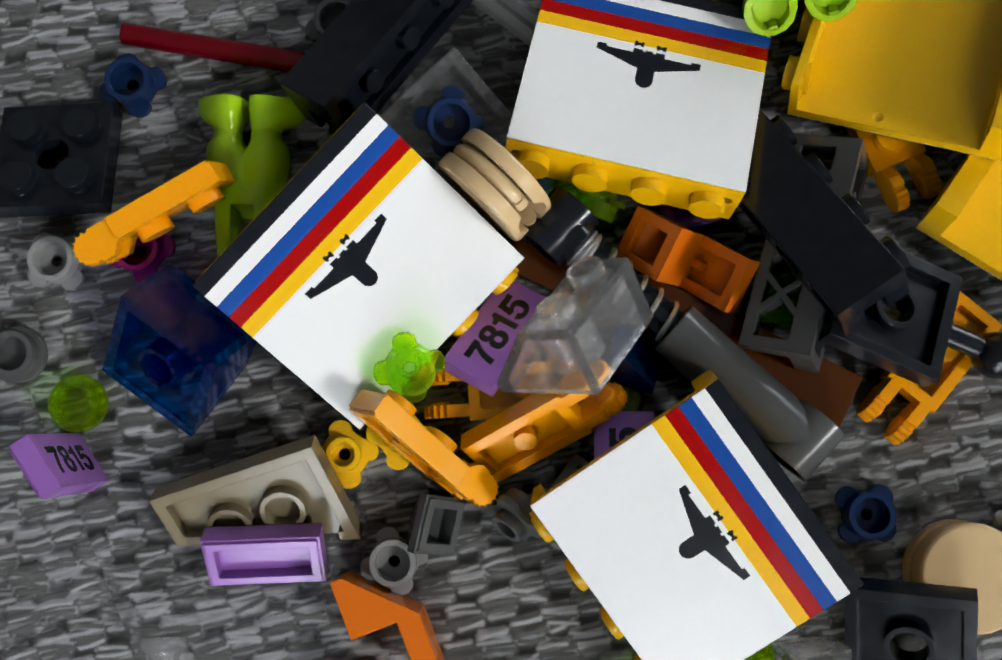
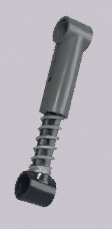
M556 185L548 193L551 201L550 210L542 218H536L533 225L526 227L529 231L523 238L557 267L561 268L562 265L567 263V265H571V269L578 270V276L587 275L594 281L593 289L602 288L609 294V303L617 301L625 308L624 316L632 314L641 322L639 325L640 329L648 328L656 335L653 349L690 382L711 368L776 461L804 482L807 481L845 437L841 429L817 408L797 398L695 307L691 305L681 312L678 301L670 302L664 297L663 288L655 289L648 283V274L639 275L632 269V261L624 262L617 256V247L609 249L603 243L602 234H598V231L595 230L599 225L595 215L573 194L563 187Z

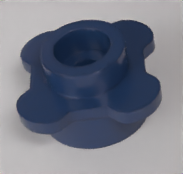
M123 54L107 68L104 83L100 88V94L106 102L119 103L127 107L133 117L143 118L150 114L152 110L151 101L157 91L163 90L166 87L167 77L158 67H146L134 54ZM137 81L138 87L135 90H130V83Z
M454 85L444 87L441 90L440 98L429 106H419L413 115L415 127L419 130H424L434 142V153L442 158L448 152L453 153L454 148L463 143L461 138L470 129L484 130L483 118L479 114H474L472 108L464 101V91ZM447 116H451L454 119V125L451 128H447L443 124V120Z
M874 484L869 490H855L851 486L841 487L835 494V503L841 509L842 523L838 526L837 530L840 538L850 544L858 543L861 538L877 539L881 542L891 540L896 534V511L892 504L893 494L891 490L882 484ZM865 508L870 511L868 519L861 517V511Z

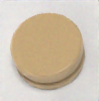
M472 128L461 138L463 143L457 145L453 153L448 152L439 161V169L461 196L490 224L509 239L519 241L529 231L526 227L533 225L536 218H542L550 210L551 201L537 180L509 151L485 132Z
M960 519L936 521L921 529L912 538L905 550L902 560V580L905 582L977 588V635L1001 630L1002 532L985 524Z

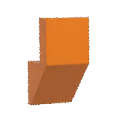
M639 205L617 248V256L624 262L632 261L635 270L648 274V277L657 282L678 286L721 311L735 314L761 262L712 237Z
M350 570L339 574L330 582L351 641L397 623L410 660H444L424 603L406 595L399 596L391 592L390 588L375 581L367 580Z

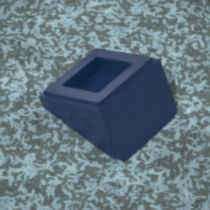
M622 312L617 314L600 363L608 372L606 374L607 379L652 394L663 357L653 349L655 342L628 316H624Z

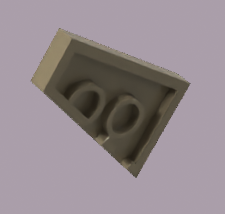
M316 435L156 487L149 500L177 546L201 545L200 539L205 527L322 523L324 534L339 533L340 540L361 539L363 528Z

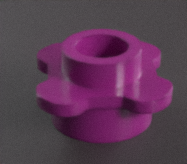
M166 234L146 243H142L140 237H137L134 253L126 258L119 259V262H113L111 265L116 268L123 267L134 274V278L138 283L151 284L157 280L158 268L164 259L171 257L175 253V241ZM141 246L146 248V253L143 256L137 254V250Z

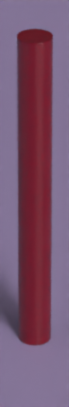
M123 23L120 29V41L126 46L289 72L306 53L131 23Z

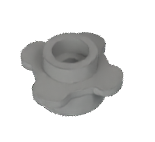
M47 232L38 234L33 239L27 253V265L29 268L27 277L29 282L39 288H44L49 284L61 285L68 291L79 289L84 284L85 276L81 272L82 263H79L78 258H74L75 253L72 251L74 249L72 243L75 242V237L79 236L74 235L69 239H62ZM57 257H62V265L56 267L54 260Z
M387 526L377 532V545L371 555L362 560L360 569L365 579L370 581L376 580L379 584L390 587L391 592L403 596L412 590L414 585L412 577L418 566L427 562L429 554L408 552V540L401 537L395 527ZM396 555L399 557L400 564L398 566L390 564L389 559L391 556Z

